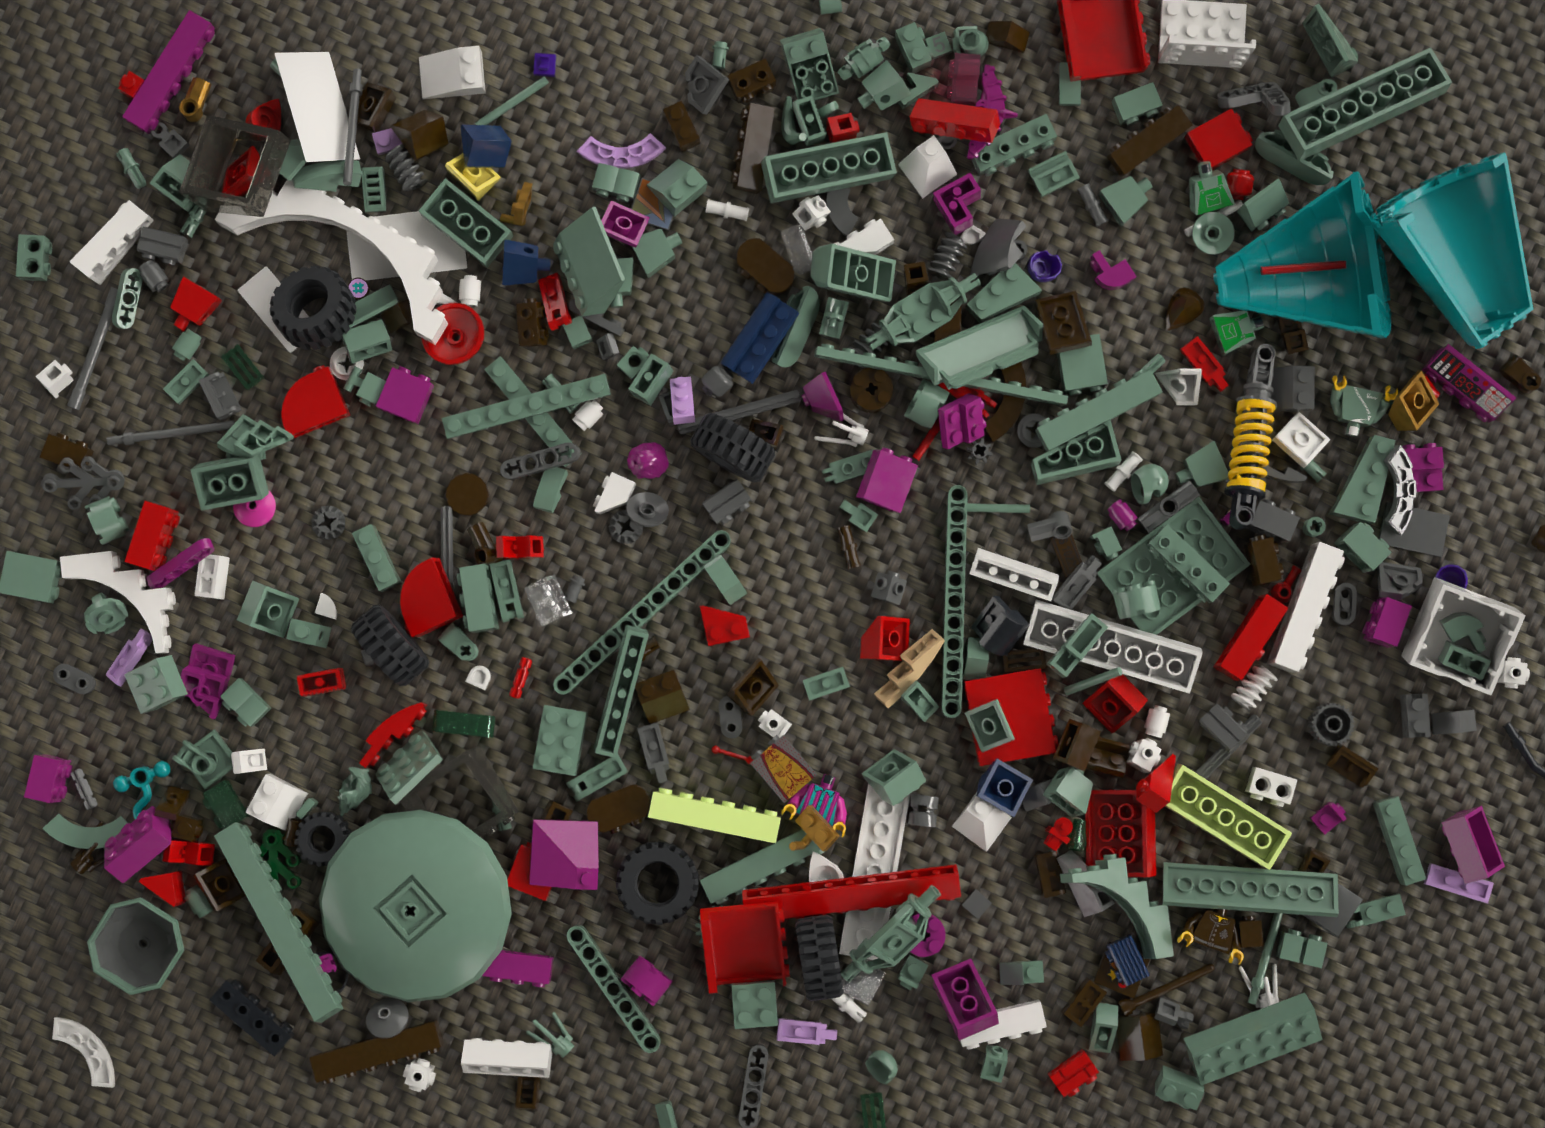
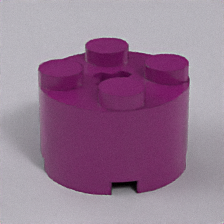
M918 912L912 914L916 922L920 915ZM932 914L928 918L926 932L929 935L925 936V939L910 951L912 954L928 957L936 954L942 948L946 937L945 928L935 915Z
M639 956L620 979L629 987L633 985L631 990L639 997L645 995L644 999L652 1006H655L672 983L671 979L642 956Z

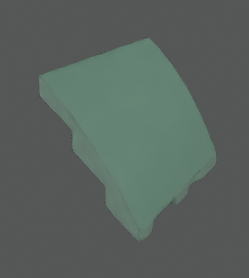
M243 414L217 442V448L235 456L253 457L292 440L294 435L279 426L273 428L261 420L257 423Z

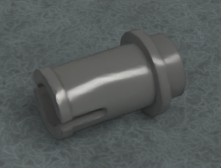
M573 574V577L569 579L571 582L564 599L576 603L582 586H585V579Z

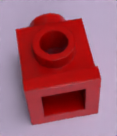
M129 71L127 75H123L120 79L118 89L121 93L133 99L145 80Z
M852 113L827 118L826 132L830 143L855 139L857 137L859 124L857 120L854 121Z

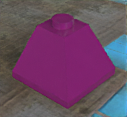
M611 201L601 221L607 236L636 248L650 217Z
M826 372L821 373L803 387L804 394L801 397L806 407L810 406L813 412L834 420H844L843 409Z

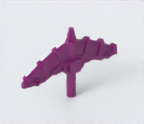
M985 64L981 82L983 90L981 99L976 103V107L997 109L1001 125L1004 119L1016 118L1018 113L1005 109L1004 102L1007 98L1002 94L1000 88L1002 81L998 80L995 76V67ZM970 140L967 158L977 159L979 157L978 153L985 146H990L991 143Z

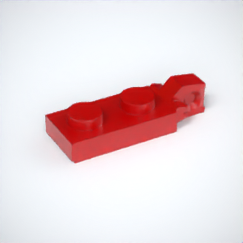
M1198 336L1180 349L1194 369L1202 370L1201 377L1209 386L1214 384L1220 392L1229 386L1223 378L1226 375L1223 371L1224 368Z

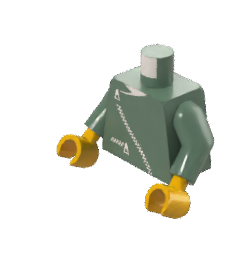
M1335 375L1332 378L1335 386L1332 387L1330 404L1334 414L1338 416V421L1348 424L1346 435L1358 437L1360 426L1369 427L1371 424L1377 423L1386 414L1392 400H1395L1398 395V389H1396L1394 394H1389L1390 386H1387L1385 388V396H1383L1381 392L1347 385L1345 376L1338 383L1337 376Z

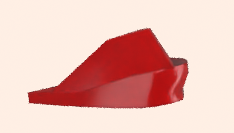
M279 98L254 108L246 117L247 129L254 137L261 141H270L279 134L281 128Z

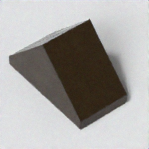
M989 21L986 32L989 44L1021 53L1025 52L1030 34L1029 31L1013 21Z
M409 299L395 304L381 314L390 334L413 322Z
M752 418L748 431H751L770 444L771 447L777 449L784 426Z

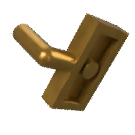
M524 182L522 189H518L516 202L512 204L511 215L502 213L500 222L519 226L525 225L527 210L531 202L533 183Z
M808 805L795 820L805 831L806 835L801 841L791 842L789 848L793 851L805 849L813 840L824 852L832 846L840 835L812 805Z

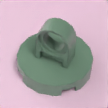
M102 592L91 597L93 604L86 609L83 618L90 632L97 634V631H104L105 634H110L124 626L128 612L123 602L118 599H107Z

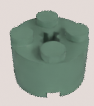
M923 379L904 416L925 428L931 429L939 415L938 409L943 406L950 392L937 385L934 386L930 381Z
M107 496L85 506L87 511L90 510L87 515L96 535L99 534L100 538L103 537V539L99 540L102 545L127 535L126 532L130 530L126 520L119 516L118 512L121 511V508L114 497L110 498V496Z
M1154 580L1142 583V588L1141 584L1126 587L1127 591H1125V587L1112 590L1119 619L1161 610Z

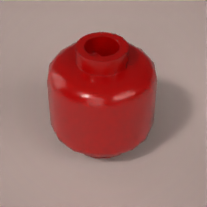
M1233 169V172L1227 174L1226 181L1233 199L1244 200V196L1252 194L1254 176L1250 174L1249 170Z

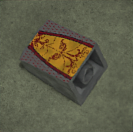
M776 735L768 742L770 747L764 752L761 749L758 750L751 757L753 761L750 764L785 803L817 774L784 735L781 737Z

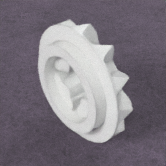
M341 347L332 354L330 368L337 378L347 381L354 366L363 369L364 361L355 362L354 364L356 365L349 366L346 372L345 366L339 363L346 362L348 353L345 347Z

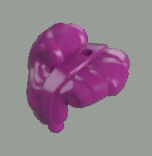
M655 442L642 443L632 448L627 459L628 469H631L632 474L637 479L660 477L669 465L664 447Z

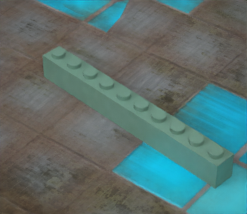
M235 822L214 835L314 1022L322 1023L344 1009L341 1005L342 998L330 985L332 980L326 972H323L320 966L322 964L321 959L316 953L312 952L310 948L312 943L306 935H303L299 919L296 916L293 917L290 911L292 908L291 904L281 895L280 891L282 889L276 879L273 880L269 864L263 861L260 856L262 853L261 849L251 840L250 836L252 833L245 824Z

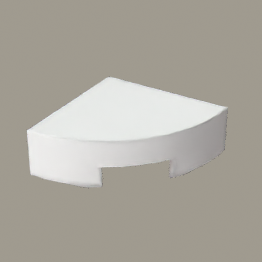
M973 225L966 229L960 238L964 244L972 245L982 241L986 233Z
M321 593L315 613L336 620L337 610L334 602L329 596Z

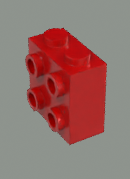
M532 843L521 844L507 879L508 887L546 901L552 887L529 884Z

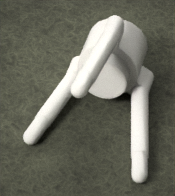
M843 414L844 420L852 424V427L833 421L832 424L848 431V438L851 440L815 436L814 439L857 447V444L863 446L869 430L864 428V425Z
M1276 964L1272 965L1273 993L1270 991L1268 977H1264L1266 993L1260 995V999L1258 998L1255 1005L1256 1008L1262 1009L1279 1002ZM1239 966L1242 977L1251 993V982L1243 967Z

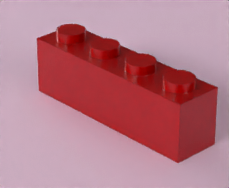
M918 98L910 115L914 132L992 143L1000 126L997 109Z

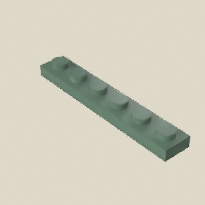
M501 356L484 369L509 400L532 394ZM548 412L525 418L549 448L563 443H572ZM568 448V452L560 453V456L567 455L571 457L574 450Z

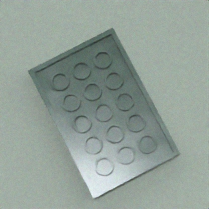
M1197 497L1179 510L1175 515L1171 516L1097 572V576L1112 595V590L1125 587V591H1127L1126 587L1141 584L1142 588V583L1154 580L1161 610L1129 617L1138 630L1157 635L1201 602L1195 595L1197 592L1192 587L1187 588L1179 580L1181 576L1176 572L1171 573L1164 566L1165 561L1160 557L1158 559L1155 558L1148 551L1150 549L1147 545L1148 542L1165 525L1174 530L1227 581L1251 565L1200 497Z

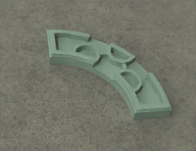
M58 814L42 829L54 839L66 845L89 849L97 842L98 846L95 849L105 848L106 841L120 833L121 829L128 822L120 816L107 825L82 827L71 823L61 814Z

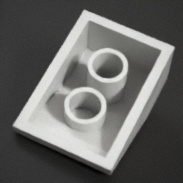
M479 46L459 47L419 57L423 99L486 93L482 51Z

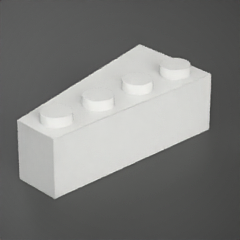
M130 200L127 203H123L117 213L75 255L70 263L101 285L139 239L143 226L148 227L153 222V219Z

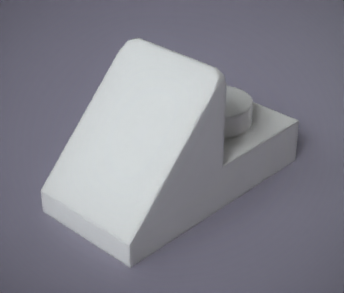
M265 749L238 751L231 754L234 774L267 770Z

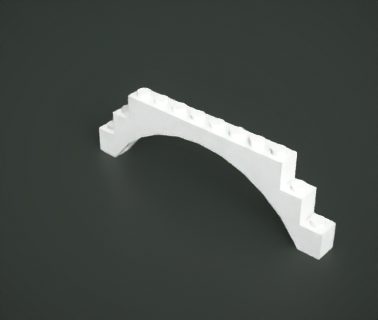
M292 179L285 182L279 194L270 188L264 190L258 187L248 205L237 199L232 201L227 198L215 221L221 227L237 236L266 224L283 221H315L340 227L360 236L373 245L393 265L402 279L410 301L413 330L421 338L436 345L448 322L444 318L445 314L437 309L433 310L443 293L439 286L440 283L431 277L428 278L438 261L434 250L425 245L423 248L416 245L417 242L407 235L405 238L398 235L399 232L391 226L385 228L380 225L381 222L373 216L365 217L360 209L351 206V208L345 206L343 200L336 196H333V198L327 196L326 191L294 188Z

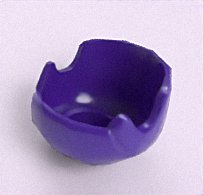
M1047 250L1034 253L1029 258L1027 265L1030 276L1040 283L1054 280L1061 273L1062 269L1059 256L1052 255Z
M1449 564L1443 566L1435 575L1438 579L1465 589L1468 584L1467 573L1458 565Z

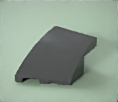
M995 219L984 235L975 254L970 275L972 273L977 275L974 280H977L979 275L984 273L990 276L999 271L1008 270L1021 257L1023 253L1014 241L1027 227L1022 220Z

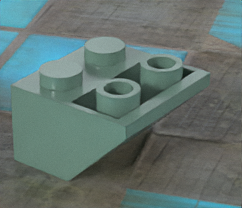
M180 154L163 165L150 184L189 213L196 205L200 195L206 192L214 179Z

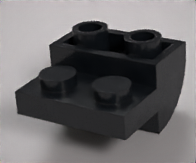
M993 596L971 628L981 638L979 643L986 650L996 655L1006 656L1030 624L1017 610L1011 611L999 596Z

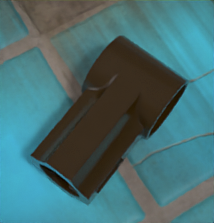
M483 522L470 526L467 529L476 548L474 557L477 564L488 565L502 560V558H497L496 544L493 543Z

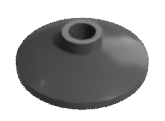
M650 492L635 494L629 499L626 512L634 523L644 527H654L662 524L667 519L669 507L661 496Z
M382 999L375 1003L368 1011L366 1017L367 1028L371 1034L378 1038L396 1036L405 1028L408 1022V1009L398 999Z

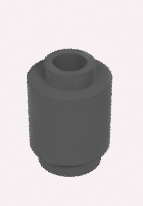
M149 260L139 267L138 270L140 271L141 278L152 292H161L168 287L169 278L158 263Z

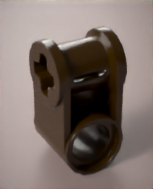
M1513 354L1499 369L1500 374L1523 393H1532L1541 385L1539 374L1516 354ZM1529 379L1532 380L1531 386L1526 385Z

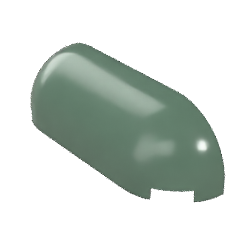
M1280 130L1262 132L1255 141V148L1264 159L1307 183L1325 185L1333 178L1334 172L1327 162L1329 159L1324 154L1318 152L1299 161Z
M810 286L802 287L803 290L799 291L796 295L792 294L787 301V305L797 310L800 314L772 354V362L778 366L789 367L798 360L818 315L819 297L817 292Z

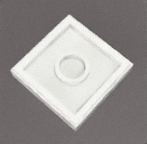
M1298 411L1272 441L1300 466L1305 468L1330 439Z

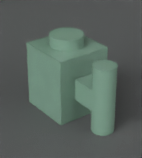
M354 366L343 389L351 392L355 385L359 387L356 394L360 397L359 402L369 407L371 404L377 405L386 381L367 372L363 380L359 378L362 369Z

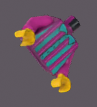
M824 773L820 785L812 782L810 785L806 784L789 799L787 805L781 811V815L785 811L790 812L791 817L789 820H791L795 814L800 815L808 805H812L835 831L840 830L842 837L845 835L847 816L845 802L839 796V792L832 790L836 777Z

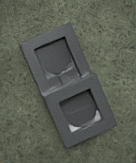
M1269 466L1261 467L1267 471L1265 478L1278 482L1302 483L1307 478V476L1290 467L1285 468L1282 473Z

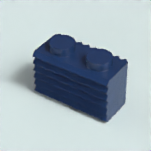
M1131 935L1106 945L1107 951H1105V955L1109 963H1114L1117 969L1114 971V974L1119 984L1123 982L1125 986H1129L1150 976Z

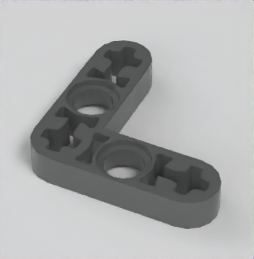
M1264 82L1227 90L1217 95L1220 108H1233L1262 101L1271 114L1275 116L1287 115L1291 111L1289 98L1275 82Z

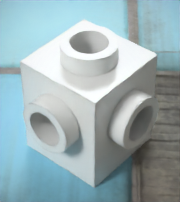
M818 195L811 199L806 197L799 203L800 206L792 214L802 228L807 230L813 226L818 228L827 221L825 217L831 211Z
M1508 657L1507 661H1504V667L1497 683H1504V687L1518 689V685H1525L1530 674L1527 663H1520V658Z
M1149 738L1137 740V742L1134 741L1130 747V755L1126 763L1143 773L1150 772L1152 767H1156L1161 759L1159 754L1162 749L1157 747V743Z
M418 1058V1060H413L410 1065L407 1064L403 1077L406 1080L404 1084L409 1085V1089L421 1092L422 1089L426 1090L429 1085H433L436 1073L433 1072L435 1066L425 1059ZM415 1073H420L422 1075V1078H415Z

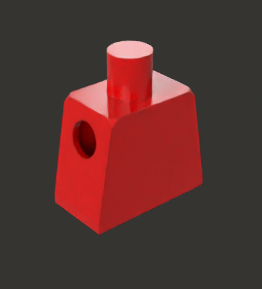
M183 276L171 305V309L179 314L173 325L182 331H185L190 321L201 326L222 300Z

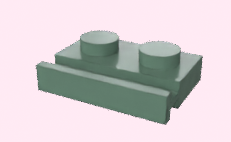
M1066 151L1028 169V173L1041 198L1080 178Z

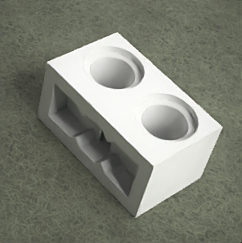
M1252 767L1245 792L1251 793V798L1263 801V797L1271 799V804L1283 807L1284 803L1291 804L1297 779ZM1260 778L1265 782V787L1261 791L1255 785L1256 781ZM1279 785H1283L1286 789L1282 797H1279L1276 793Z

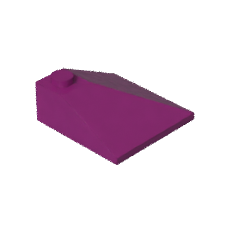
M533 819L529 884L568 889L597 890L599 869L598 822Z

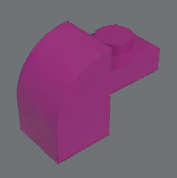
M1100 250L1090 257L1092 269L1096 273H1100L1094 281L1104 289H1120L1134 281L1137 277L1126 259L1110 267Z

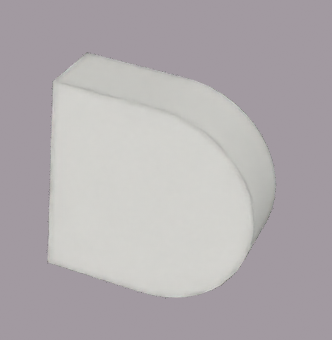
M475 666L469 672L465 682L486 690L491 679V673L484 666Z

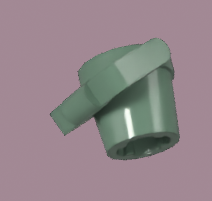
M977 26L957 27L954 30L952 42L955 59L958 62L979 61V57L985 54L988 49L989 42L987 36L977 30ZM961 48L969 57H961Z

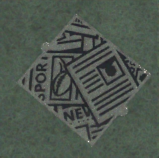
M875 969L871 974L863 971L859 972L851 982L842 978L843 992L848 994L852 1000L856 999L869 1006L886 973L880 969Z

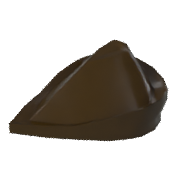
M1183 287L1179 288L1172 295L1167 309L1166 331L1189 324L1201 315L1205 308V302L1197 292Z

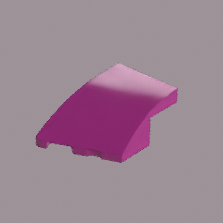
M196 643L192 646L189 665L183 668L181 672V679L188 693L185 696H188L197 707L200 706L204 709L211 719H216L223 702L220 696L227 689L236 655Z

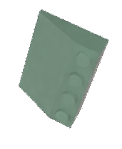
M592 207L561 231L553 244L554 252L560 260L561 270L566 275L568 288L573 293L575 305L582 317L605 313L625 281L596 207Z

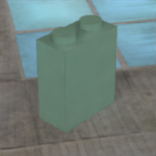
M1100 334L1090 335L1092 346L1057 353L1063 393L1069 392V396L1082 394V390L1090 389V392H1098L1103 390V387L1108 384Z
M6 551L0 579V593L54 603V600L59 596V587L57 586L59 579L62 578L60 561Z

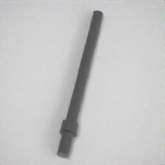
M361 69L353 70V79L349 89L351 101L343 184L346 186L352 184L359 97L362 95L363 87L361 84Z
M235 421L134 434L133 432H125L123 435L107 437V444L124 443L125 445H132L138 441L229 430L235 424Z

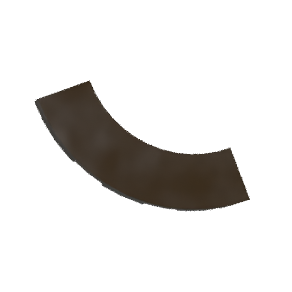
M1021 362L1000 369L1004 383L1009 384V381L1021 383V387H1026V377ZM1004 395L997 412L986 421L985 430L992 443L1002 437L1013 426L1021 413L1025 399Z

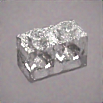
M555 575L542 578L524 588L527 598L536 613V618L542 627L572 614Z

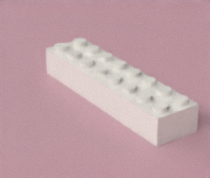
M1036 600L1023 644L1055 654L1089 615ZM1098 618L1108 628L1085 657L1080 660L1081 662L1108 670L1120 667L1122 674L1190 694L1202 656L1201 648Z

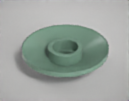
M1208 212L1201 215L1195 221L1192 229V238L1197 248L1202 252L1219 254L1227 250L1232 244L1234 227L1230 219L1224 214ZM1209 230L1214 231L1213 238L1208 236Z

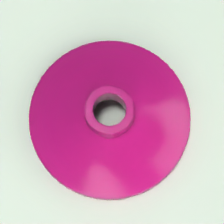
M270 491L261 500L233 505L236 518L242 524L249 527H260L267 524L274 516L276 510L275 498ZM251 502L256 503L255 509H250L249 505Z

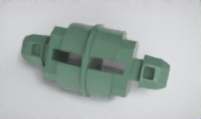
M881 37L875 44L870 39L862 42L844 57L847 65L842 66L837 73L842 80L850 78L853 73L858 78L866 75L884 60L881 52L887 50L891 44L886 37Z

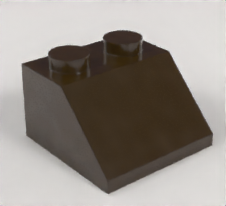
M675 669L638 682L635 685L649 724L690 710Z

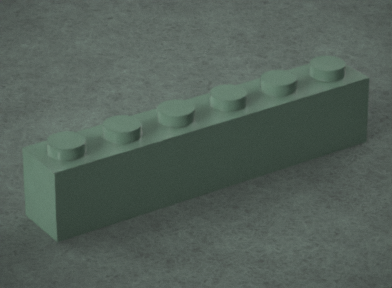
M1142 369L1133 374V379L1127 382L1125 379H1122L1113 384L1114 389L1107 391L1105 388L1095 393L1096 398L1090 401L1087 398L1076 403L1077 407L1070 411L1069 408H1066L1057 413V418L1050 420L1048 417L1038 423L1039 427L1035 431L1045 451L1048 452L1059 447L1069 440L1160 395L1163 391L1152 370L1145 372Z
M629 625L625 626L594 744V750L597 754L617 757L649 636L646 629Z
M801 829L700 879V882L710 903L716 902L719 905L729 900L728 895L735 892L737 896L742 893V890H748L746 886L752 883L757 886L767 881L766 876L772 873L774 876H778L786 871L785 867L791 864L796 867L804 863V858L811 855L813 851L818 854L824 852L813 840L805 849L791 850L789 844L801 841L806 835L805 831Z

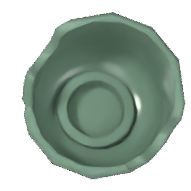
M876 1050L865 1062L873 1078L884 1085L895 1078L898 1071L895 1058L884 1050Z

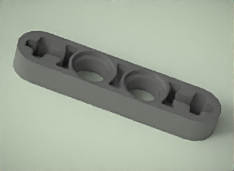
M569 442L509 459L503 462L500 472L504 478L514 480L577 461L581 454L580 448L576 444ZM568 448L574 450L571 457L567 455L560 456V453L568 452ZM552 452L555 455V461L552 464H547L545 457L548 453ZM530 458H533L536 463L532 470L526 468V461ZM510 465L513 467L520 466L522 469L513 470L512 474L507 473V470L510 469Z
M762 1044L753 1045L749 1051L739 1113V1123L743 1128H754L759 1118L768 1061V1050ZM757 1048L762 1049V1053L765 1054V1056L760 1058L759 1064H764L763 1068L757 1065L750 1066L751 1062L755 1064L756 1056L752 1055V1053L757 1052ZM752 1070H759L762 1077L759 1081L754 1082L749 1078V1073ZM754 1091L757 1093L758 1100L755 1103H749L746 1100L748 1092ZM744 1105L750 1108L757 1107L756 1111L752 1109L751 1117L755 1118V1120L751 1121L750 1124H746V1121L742 1119V1117L747 1116L748 1108L743 1109Z

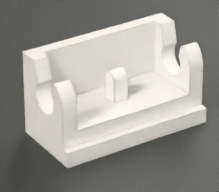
M208 555L199 562L195 596L224 600L229 557Z

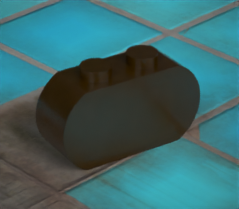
M749 239L739 247L737 252V264L739 269H741L739 273L745 279L749 280L751 278L757 283L755 287L763 294L767 292L774 296H779L790 290L794 282L793 266L762 239Z
M632 784L594 799L590 802L587 809L588 821H597L598 831L604 833L610 831V834L623 830L622 825L630 823V826L642 823L641 818L645 817L650 810V796L643 787Z

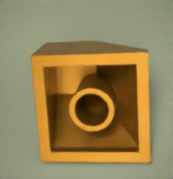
M1418 370L1400 391L1388 415L1397 431H1417L1439 405L1422 370Z

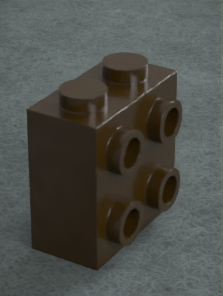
M1260 535L1249 539V543L1245 544L1244 548L1247 560L1251 564L1249 565L1253 586L1282 580L1281 575H1284L1282 563H1278L1277 554H1279L1277 542L1273 541V537L1266 538V535Z

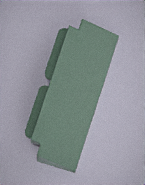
M1021 306L916 350V356L934 386L944 382L948 390L960 388L992 374L993 370L1007 368L1039 353L1038 342L1042 341L1043 323L1025 306Z

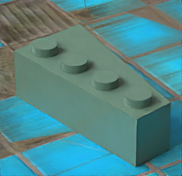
M1111 419L1087 431L1085 434L1034 458L1031 467L1036 485L1118 466L1121 462V456Z
M1377 435L1368 439L1329 515L1367 523L1368 525L1376 522L1389 469L1384 460L1394 448L1396 440Z

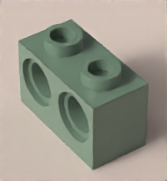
M18 235L16 277L21 280L47 281V276L51 273V265L48 263L49 255L52 253L50 239L43 235ZM39 243L38 251L32 252V246ZM38 264V270L35 273H31L32 265Z

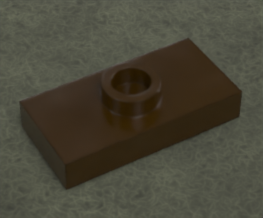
M169 786L155 809V816L176 820L190 797V790Z

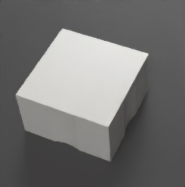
M1434 577L1401 656L1412 666L1439 676L1450 677L1462 685L1492 695L1503 670L1505 657L1514 644L1526 615L1515 607ZM1465 612L1476 617L1484 625V627L1476 630L1477 632L1481 631L1487 641L1484 643L1486 650L1480 652V654L1487 656L1491 660L1483 680L1443 665L1438 660L1446 640L1450 641L1439 622L1440 620L1453 613ZM1468 636L1454 642L1477 652Z

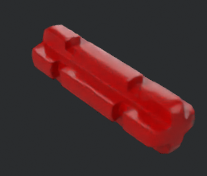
M521 658L520 668L517 669L513 681L514 686L513 688L511 687L509 696L516 699L521 697V689L524 688L529 673L528 668L532 664L531 659Z

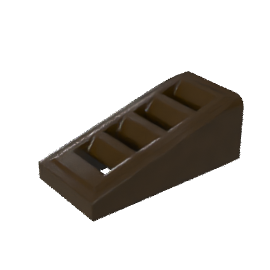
M1310 847L1297 871L1315 872L1308 868V865L1317 868V873H1324L1331 860L1328 855ZM1315 857L1321 860L1320 864L1312 860V858Z
M518 1076L516 1109L538 1111L540 1077ZM523 1080L535 1081L534 1085L523 1084ZM522 1089L534 1090V1093L525 1094L522 1093ZM522 1098L533 1099V1103H524Z

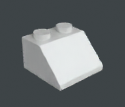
M265 774L246 813L286 831L288 818H296V812L303 805L308 793L273 774Z

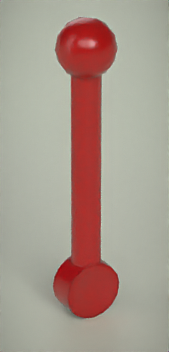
M717 745L711 749L714 754L728 755L744 760L748 764L753 761L752 756L746 757L720 749Z

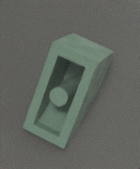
M1099 1003L1095 1008L1092 1018L1089 1050L1111 1052L1118 1028L1117 1005Z

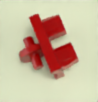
M1061 817L1055 821L1054 827L1048 825L1045 831L1049 834L1043 841V844L1054 851L1058 850L1062 842L1068 844L1070 838L1067 835L1073 829L1072 822L1068 818Z

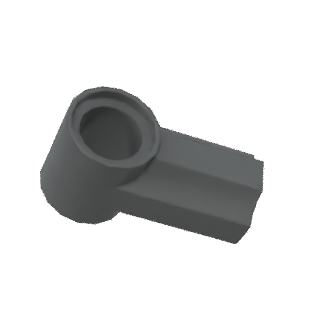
M1065 511L1054 512L1050 519L1027 524L1032 542L1053 536L1057 539H1065L1072 533L1069 515Z

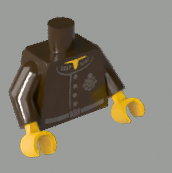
M1203 908L1202 911H1197L1186 920L1182 934L1177 939V942L1180 943L1184 938L1187 941L1186 947L1192 942H1196L1226 954L1231 952L1228 959L1229 963H1232L1233 957H1236L1239 960L1238 965H1240L1244 958L1241 952L1238 925L1234 919L1226 917V909L1210 911Z

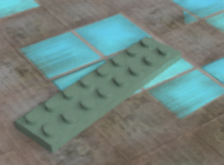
M1164 862L1162 905L1338 917V874Z

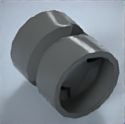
M911 794L910 806L913 808V811L909 812L908 824L936 827L937 815L934 811L938 809L939 797ZM921 805L927 806V812L920 811Z

